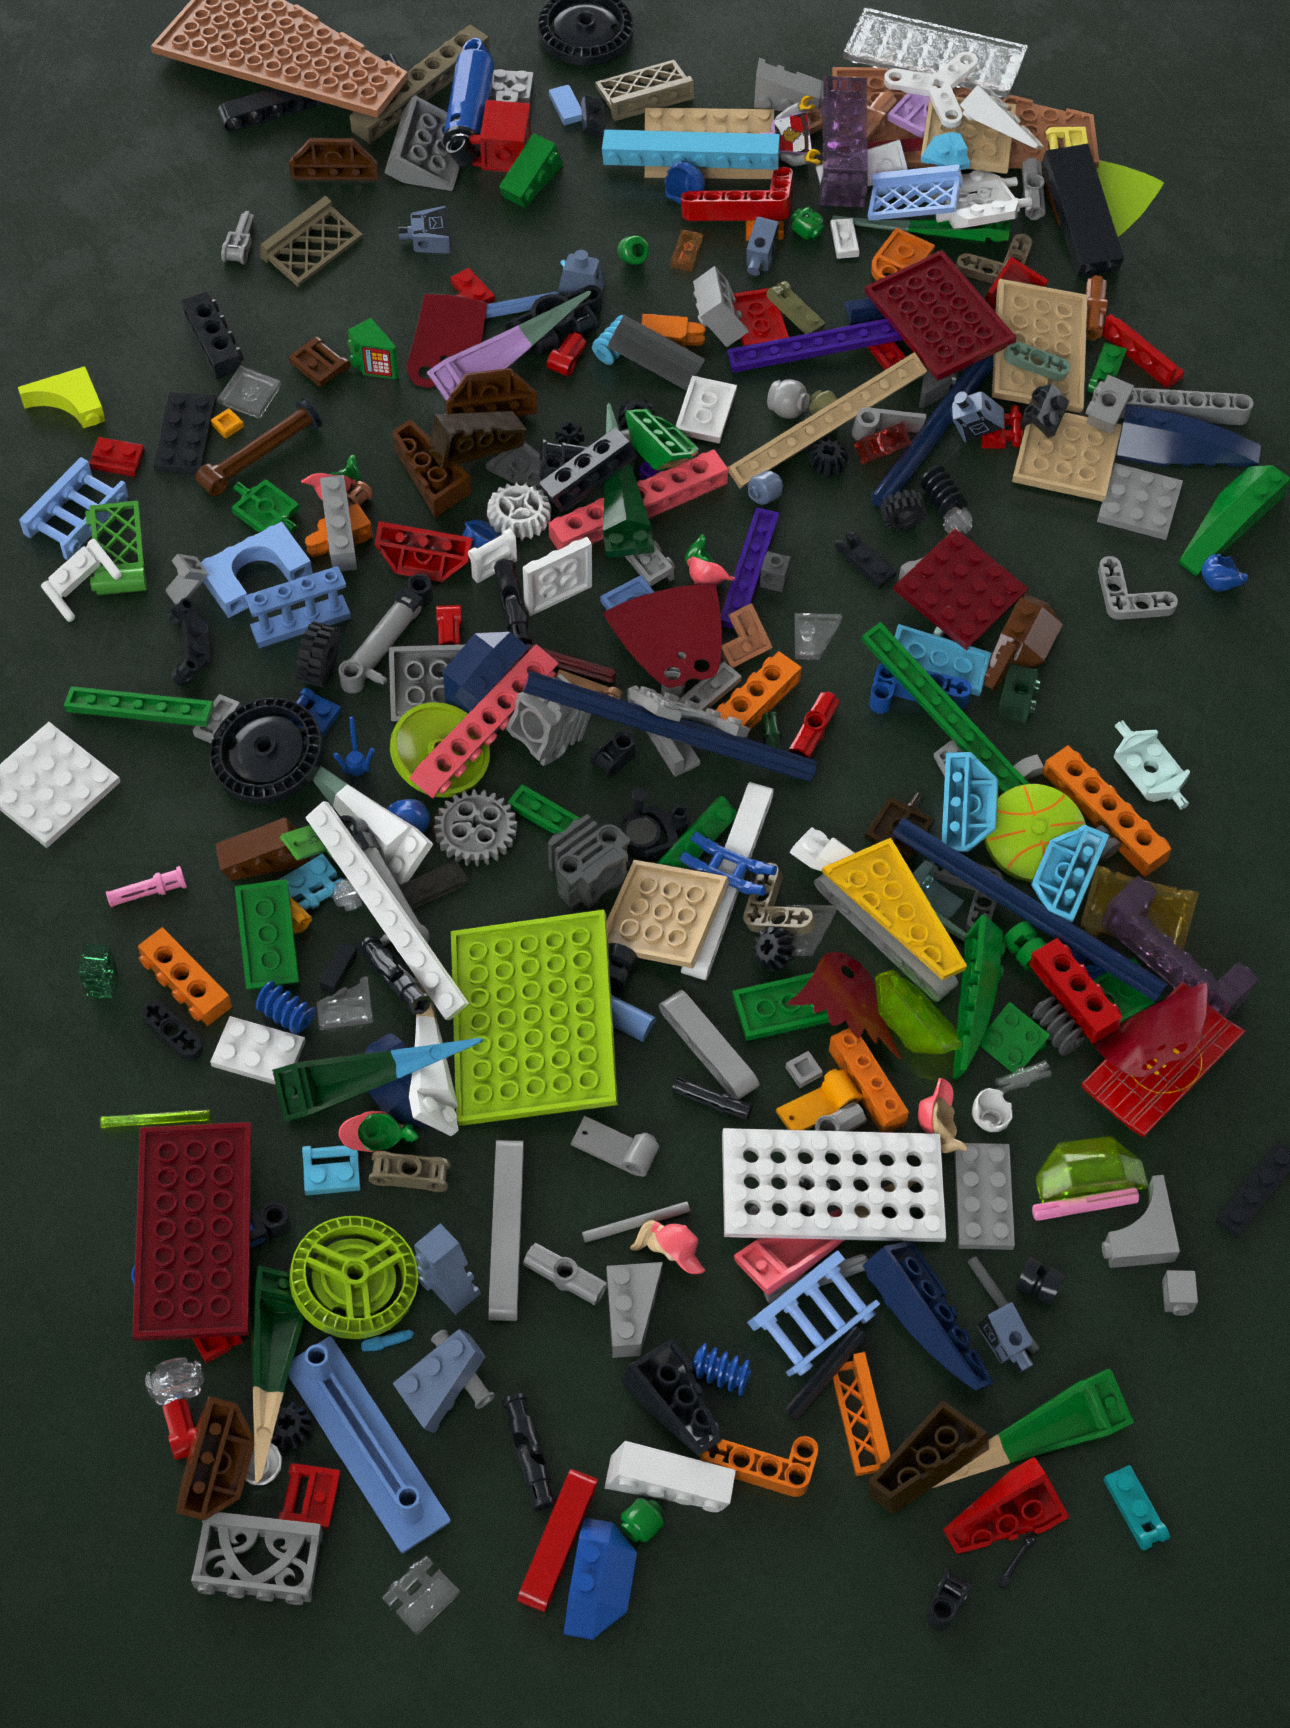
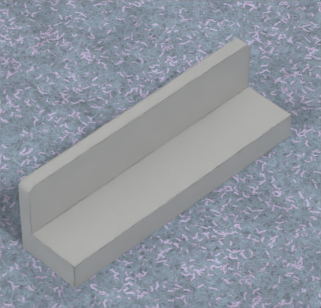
M637 685L628 689V702L640 705L629 698L632 688L639 690ZM647 732L674 777L700 765L699 758L689 744Z

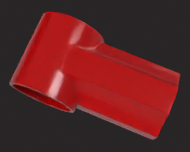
M576 332L569 334L558 350L554 349L549 355L547 368L570 377L575 369L577 359L587 347V341Z
M461 605L437 606L438 645H460V627H462Z
M175 1399L162 1407L170 1432L168 1436L174 1459L177 1461L188 1457L196 1427H194L187 1400Z

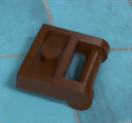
M318 336L311 339L289 356V363L320 387L324 386L339 373L346 372L351 366V362L345 357L341 358L327 347ZM319 351V352L322 353L325 357H327L330 361H332L334 364H333V365L330 364L327 360H325L323 357H321V356H320L318 353H316V352Z

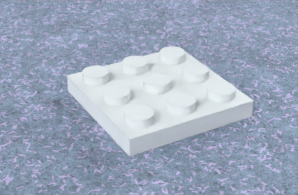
M587 537L579 541H573L568 546L558 551H552L547 556L531 561L523 567L524 608L529 617L592 587V543Z

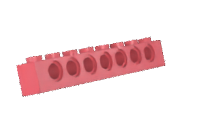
M711 450L707 453H701L675 468L661 471L646 480L638 481L637 485L648 518L727 484L728 468L716 451ZM599 498L594 503L579 507L569 514L556 517L548 522L549 538L557 550L585 537L592 544L604 539V498Z
M536 644L418 765L410 780L432 799L439 792L444 794L452 785L450 780L454 776L459 778L468 768L465 764L469 760L474 762L481 755L483 745L485 744L489 747L498 736L496 732L499 729L504 731L507 728L510 717L514 713L515 701L519 694L514 689L520 693L523 692L529 671L553 678L556 675L554 669L558 662ZM453 751L459 752L461 756L455 754ZM438 766L444 768L446 772L441 771Z

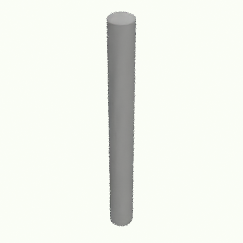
M686 1201L584 1231L582 1236L586 1243L643 1226L649 1220L657 1222L690 1212L689 1204Z

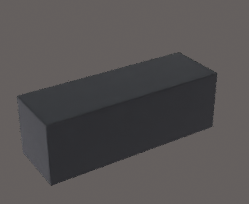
M341 942L319 981L322 990L336 995L358 956L356 947Z

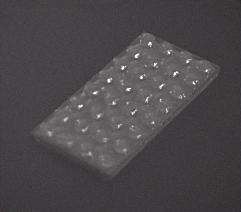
M864 8L845 47L843 59L853 63L867 64L874 68L888 70L896 68L935 74L959 53L972 52L977 56V68L967 75V78L956 87L973 90L977 85L990 88L998 97L1009 98L1028 46ZM963 60L962 63H963V64H970L971 62H969V61H967V60H966V61Z

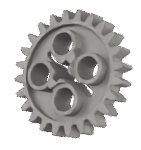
M473 789L470 796L465 791H462V798L454 794L453 803L446 800V809L439 808V816H435L436 825H434V832L436 834V842L440 843V850H446L448 858L455 854L456 863L462 858L465 859L466 866L469 865L471 860H474L476 866H479L480 860H484L488 865L490 857L498 861V853L506 855V847H512V839H516L517 821H515V813L511 812V805H505L504 798L496 801V793L487 797L486 790H483L481 795H477L476 790ZM469 813L470 815L463 816L462 814ZM457 835H465L461 838L456 837ZM488 839L490 841L482 842L481 840Z

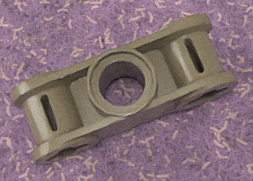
M376 1151L372 1154V1160L374 1161L373 1171L369 1175L368 1180L374 1185L425 1189L433 1192H444L448 1188L446 1176L451 1162L445 1158L394 1154L386 1151ZM409 1168L416 1170L412 1175H407L403 1171Z

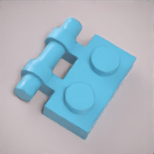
M323 854L279 879L288 880L290 897L294 901L303 897L304 900L298 904L305 911L309 908L314 909L318 907L319 902L328 897H335L341 889L346 887V883L342 878L335 882L331 881L337 877V872ZM323 886V889L319 890L318 892H316V893H314V894L312 893L314 890H316V889H318L319 887Z

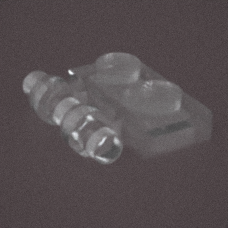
M426 1555L418 1563L414 1562L409 1567L410 1571L399 1581L395 1580L389 1586L390 1590L382 1596L389 1606L397 1598L403 1603L396 1610V1614L416 1635L460 1594V1590L440 1569L432 1577L426 1573L433 1565V1562ZM418 1579L422 1586L410 1596L406 1590Z

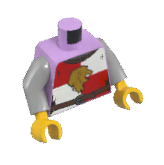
M804 96L801 102L789 106L777 115L771 125V132L760 133L780 134L779 158L791 166L806 165L810 162L814 165H819L821 162L818 159H814L815 155H820L821 153L811 148L808 113L804 112L805 109L814 110L816 107L814 104L807 106L808 100L813 99L811 96Z

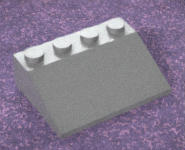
M414 95L403 110L384 173L403 183L452 191L460 167L447 152L443 144L447 112Z
M465 645L389 647L391 721H399L403 714L417 705L430 702L445 703L443 670Z

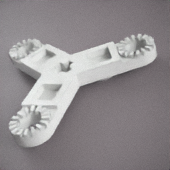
M961 52L935 74L896 68L890 69L885 73L884 84L889 90H901L904 93L929 96L941 124L944 127L946 126V128L950 127L952 129L954 127L955 129L957 126H960L963 114L952 89L967 78V75L975 71L977 68V56L972 52ZM963 60H964V61L967 60V61H969V62H971V63H970V64H963L962 62H963ZM894 76L895 78H900L899 81H892L890 79L894 78ZM949 114H950V116H952V114H953V116H955V117H957V118H956V119H948V118H946V117L949 116Z

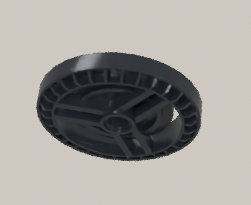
M549 0L543 6L538 16V37L543 48L555 58L574 65H597L615 59L629 47L634 34L632 13L622 0ZM554 20V31H551L550 25ZM618 20L622 28L617 35H615V33L611 29L613 27H617Z
M261 698L238 707L221 722L214 733V739L211 741L209 756L210 765L215 777L222 788L231 796L252 804H269L295 795L314 778L323 759L324 739L317 721L304 706L285 698ZM288 719L294 720L295 722L299 723L302 727L297 728L295 724H293ZM220 730L221 734L219 737H216L217 732ZM232 741L235 742L236 746L232 749H229ZM228 750H229L230 762H231V765H232L233 769L235 770V772H236L241 778L245 779L246 781H249V784L244 783V782H241V781L235 779V778L228 772V769H227V753H228ZM306 750L305 755H304L303 759H302L301 762H300V759H301V757H302L303 751Z

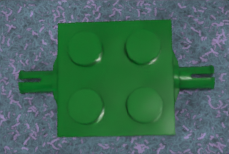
M266 479L250 489L241 484V482L235 484L234 491L238 492L242 497L231 507L232 513L260 533L268 527L282 522L291 534L297 531L298 525L289 520L300 510L299 504Z

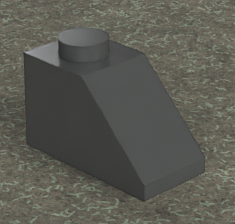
M926 368L927 372L923 378L919 408H925L945 397L950 391V385L956 383L957 372L937 381Z

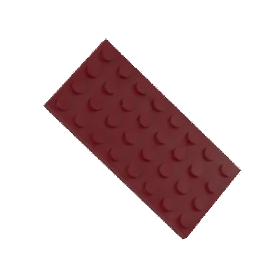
M251 1122L140 1127L133 1312L134 1341L249 1335Z

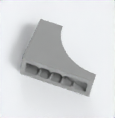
M1164 1175L1152 1176L1148 1185V1208L1141 1218L1128 1227L1109 1232L1105 1242H1102V1254L1104 1259H1108L1109 1268L1176 1261L1180 1250Z

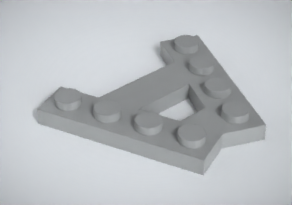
M641 686L640 690L632 688L629 695L630 699L653 714L677 722L680 721V718H685L739 737H747L750 729L741 725L742 720L731 716H728V719L722 718L719 711L710 708L703 711L699 709L700 704L688 700L685 703L679 702V697L665 692L664 696L656 693L655 690Z

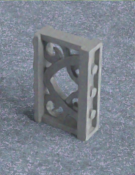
M222 1512L214 1514L205 1521L202 1520L203 1526L191 1579L194 1588L199 1593L213 1595L215 1591L227 1592L228 1596L234 1598H244L245 1594L254 1595L256 1599L267 1602L273 1601L274 1598L285 1599L286 1603L293 1605H302L303 1601L311 1602L320 1544L323 1537L321 1524ZM212 1531L218 1532L221 1549L208 1552ZM239 1534L247 1537V1541L243 1545L231 1546V1544H239L236 1541V1537ZM258 1537H265V1543L269 1552L279 1560L265 1571L253 1576L241 1565L235 1554L249 1550L255 1544ZM277 1539L285 1540V1545L280 1547L286 1551L285 1553L274 1548V1542ZM304 1542L311 1543L307 1564L296 1558ZM224 1556L226 1560H221L214 1566V1569L223 1568V1575L220 1577H210L206 1573L207 1563L214 1557ZM291 1564L300 1567L304 1573L302 1582L294 1587L284 1583V1579L287 1576L295 1578L293 1570L288 1568ZM233 1573H234L240 1580H233V1579H231L232 1576H233ZM273 1579H275L276 1585H275V1584H267L268 1582H270V1581H272Z

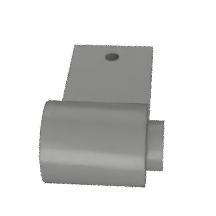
M869 407L862 408L857 413L852 428V436L859 442H869L873 439L877 428L918 433L924 425L926 414Z
M584 1116L571 1142L572 1146L640 1177L646 1176L659 1149L656 1138L651 1134L642 1133L631 1138Z

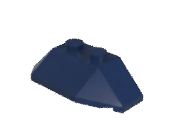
M511 632L475 633L443 670L445 703L458 707L469 714L507 675L529 647Z
M389 1033L368 1045L365 1054L407 1047L402 1040ZM412 1073L368 1092L380 1111L390 1114L397 1122L409 1123L420 1129H425L429 1126L414 1119L409 1100Z

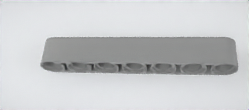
M1133 388L1127 405L1175 413L1210 424L1244 425L1249 420L1254 402L1251 397L1245 394ZM1096 389L1094 390L1092 397L1093 402L1096 401V398L1098 396L1095 394ZM1110 401L1102 402L1105 406H1113V403ZM1126 407L1120 418H1124Z
M825 874L815 879L814 883L817 890L932 1000L940 1001L958 985L955 975L941 980Z
M496 1140L489 1321H517L524 1141Z

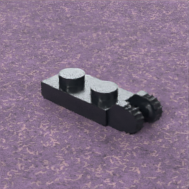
M849 531L845 535L846 540L854 547L853 550L844 540L838 539L835 541L837 550L846 558V561L877 589L896 576L897 571L865 542L862 543L860 537L855 532Z

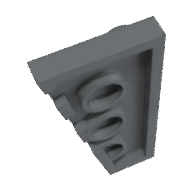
M525 441L523 447L502 452L486 463V470L514 484L517 482L518 485L523 486L527 483L528 487L535 485L537 491L543 490L539 484L541 482L539 477V453ZM583 496V497H582L581 499H579L577 502H575L574 504H572V505H571L570 507H568L566 510H570L572 507H574L576 504H578L581 500H583V499L585 498V496Z

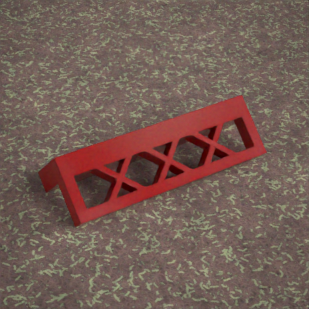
M1112 314L1106 317L1102 336L1113 345L1126 348L1125 355L1166 389L1183 378L1185 371L1120 318L1117 319Z

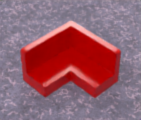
M1010 257L984 300L996 311L999 279L1046 287L1049 280Z

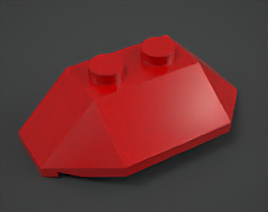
M379 521L375 546L396 574L406 576L424 574L430 580L444 582L469 562L468 551L471 550L473 538Z

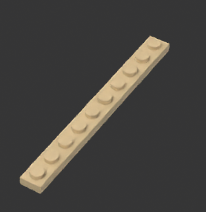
M912 353L728 467V472L741 489L750 482L753 476L766 470L770 471L855 418L860 409L873 407L925 375L927 372L926 368L916 353Z

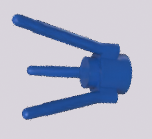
M351 716L349 722L352 752L347 755L345 761L338 753H334L333 756L342 767L343 773L348 772L352 776H361L365 771H370V763L375 749L371 748L366 759L358 751L354 717Z

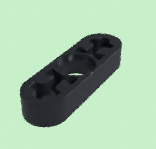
M150 1001L142 1007L141 1014L144 1023L183 1060L194 1061L201 1056L202 1045L200 1039L161 1002ZM151 1011L154 1013L158 1012L162 1022L160 1023L155 1016L150 1017L149 1013ZM169 1026H177L179 1028V1032L174 1036H167L164 1033L165 1029ZM184 1038V1041L189 1046L194 1045L195 1049L192 1051L190 1049L185 1050L181 1040Z

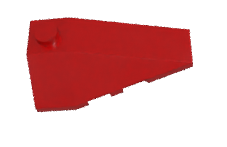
M1033 1457L1009 1471L947 1525L943 1531L956 1554L990 1546L992 1542L1008 1538L1011 1541L1018 1539V1535L1045 1532L1068 1519L1069 1515L1045 1471L1036 1458Z

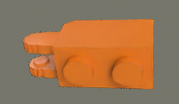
M656 314L642 315V325L686 348V345L700 346L705 342V336H703L705 334V327L700 323L688 322V317Z
M358 503L349 506L353 543L355 546L373 537L371 522ZM325 518L319 520L317 525L318 531L305 538L309 557L315 558L327 552L330 555Z

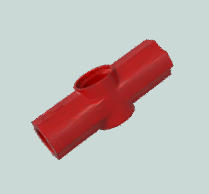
M828 691L820 693L811 711L805 715L804 723L789 749L790 753L810 759L819 741L824 738L825 730L840 705V700L837 699L835 694Z

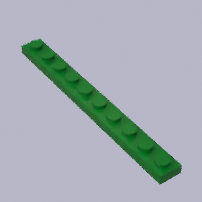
M881 622L862 635L861 641L963 752H971L998 779V791L1001 794L1014 787L1029 784Z

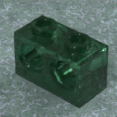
M83 943L77 972L85 994L95 999H102L103 997L112 998L118 968L110 945Z

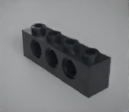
M208 292L183 299L184 315L215 378L219 379L242 371L241 361L244 360L240 347L236 348L234 345L236 343L233 333L231 331L227 332L226 320L223 315L219 316V307L216 300H211Z
M615 427L543 479L539 484L549 500L560 512H563L638 456L629 440Z

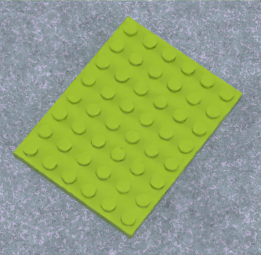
M605 910L451 931L452 980L469 1003L453 1017L454 1041L474 1038L484 1039L481 1043L454 1054L455 1094L458 1104L456 1108L457 1124L463 1126L618 1105Z

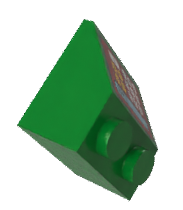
M372 318L348 329L349 340L347 344L351 354L349 360L355 369L358 368L363 375L389 379L399 378L396 346Z

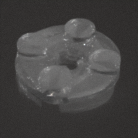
M182 1357L155 1366L156 1372L152 1376L148 1373L145 1377L149 1396L154 1398L158 1405H166L172 1400L183 1397L197 1396L201 1392L200 1385L204 1381L201 1364L194 1360L195 1364L188 1363V1359Z

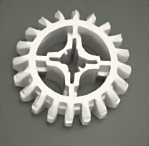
M517 482L514 486L506 484L505 489L499 487L497 493H492L491 499L488 502L487 517L490 526L494 527L495 532H501L502 534L503 531L511 529L515 537H519L521 541L524 537L532 539L533 534L540 536L541 530H546L547 524L551 519V506L548 496H544L543 490L537 491L535 485L528 487L527 483H525L523 486H520Z

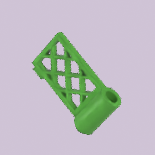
M128 501L90 505V510L85 512L86 524L92 528V539H95L102 549L115 559L113 563L122 573L121 578L115 580L104 566L98 567L94 572V577H90L92 591H96L98 596L147 591L139 502ZM124 509H134V515L128 522L119 516ZM106 511L112 516L102 524L96 519V512ZM115 519L124 524L117 534L108 528ZM128 529L136 533V537L130 544L121 538ZM104 531L113 536L106 546L98 541V537ZM117 541L126 546L119 556L110 550ZM131 550L138 555V562L127 563L123 558Z

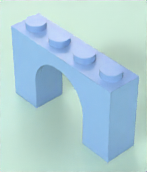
M282 522L270 526L266 530L250 536L232 547H227L224 551L205 558L201 562L209 574L203 583L228 618L249 608L245 600L247 593L236 579L239 569L247 563L259 560L271 562L281 570L288 581L312 574L311 561Z

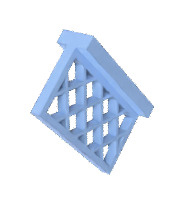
M959 164L873 173V189L867 216L869 221L956 212L959 189L963 186ZM936 193L941 194L937 199H931ZM913 196H919L914 202L909 201ZM893 197L898 199L891 205L887 203ZM946 199L951 201L950 205H940ZM925 201L929 203L926 207H918ZM902 204L907 205L904 209L897 210ZM881 206L885 207L883 211L875 212Z

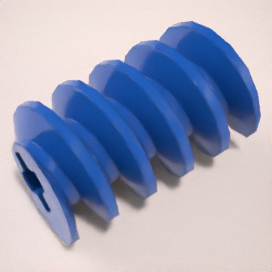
M268 982L258 995L256 1009L259 1012H264L268 1018H273L276 1023H281V1026L289 1029L291 1033H301L312 1022L317 1009L312 1007L307 1011L308 1003L306 1001L298 1006L300 1002L298 996L290 1000L292 995L290 991H286L282 995L283 987L281 985L273 990L275 982Z
M704 1343L698 1349L692 1362V1373L696 1369V1379L701 1380L707 1374V1383L711 1384L717 1378V1387L722 1388L728 1382L729 1392H733L739 1386L738 1393L739 1396H742L752 1373V1370L749 1369V1360H746L740 1366L739 1356L736 1355L730 1362L728 1361L727 1351L721 1357H717L718 1348L714 1347L710 1353H707V1344Z

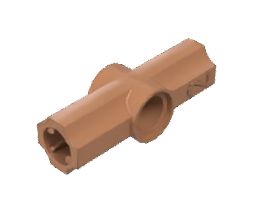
M881 92L871 106L866 105L863 108L858 122L849 131V138L853 143L867 142L875 131L880 132L883 129L888 113L897 105V99L892 92Z

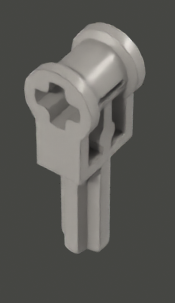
M249 211L241 214L236 231L228 232L226 240L222 245V262L229 260L240 262L242 265L247 263L252 245L249 232L254 220V215L250 214Z

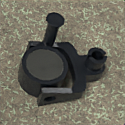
M639 788L635 789L632 793L634 798L633 812L623 815L622 832L631 840V843L627 845V853L633 857L643 858L645 862H652L665 855L678 841L677 834L688 828V810H686L684 805L674 806L672 812L667 814L655 805L643 809L647 792ZM661 827L668 842L659 846Z

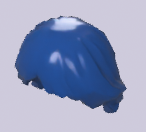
M679 161V163H673L670 170L667 171L665 193L667 198L674 200V202L681 204V195L684 192L704 191V175L692 164Z
M1221 554L1210 555L1202 566L1204 581L1212 590L1218 592L1241 586L1248 581V575L1239 572L1230 556L1221 557Z
M404 799L401 801L397 800L388 807L387 810L416 827L423 834L427 831L431 818L429 810L423 802L416 799Z

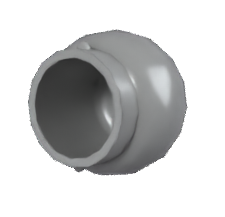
M786 379L782 382L780 380L775 381L771 385L767 397L768 408L778 416L787 419L797 418L802 412L807 410L810 402V396L805 386L801 382Z

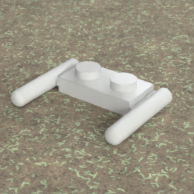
M91 539L86 547L83 546L49 577V581L41 584L42 589L68 622H72L75 619V615L62 597L69 595L101 566L100 563L103 564L113 579L118 580L122 576L120 570L95 539Z

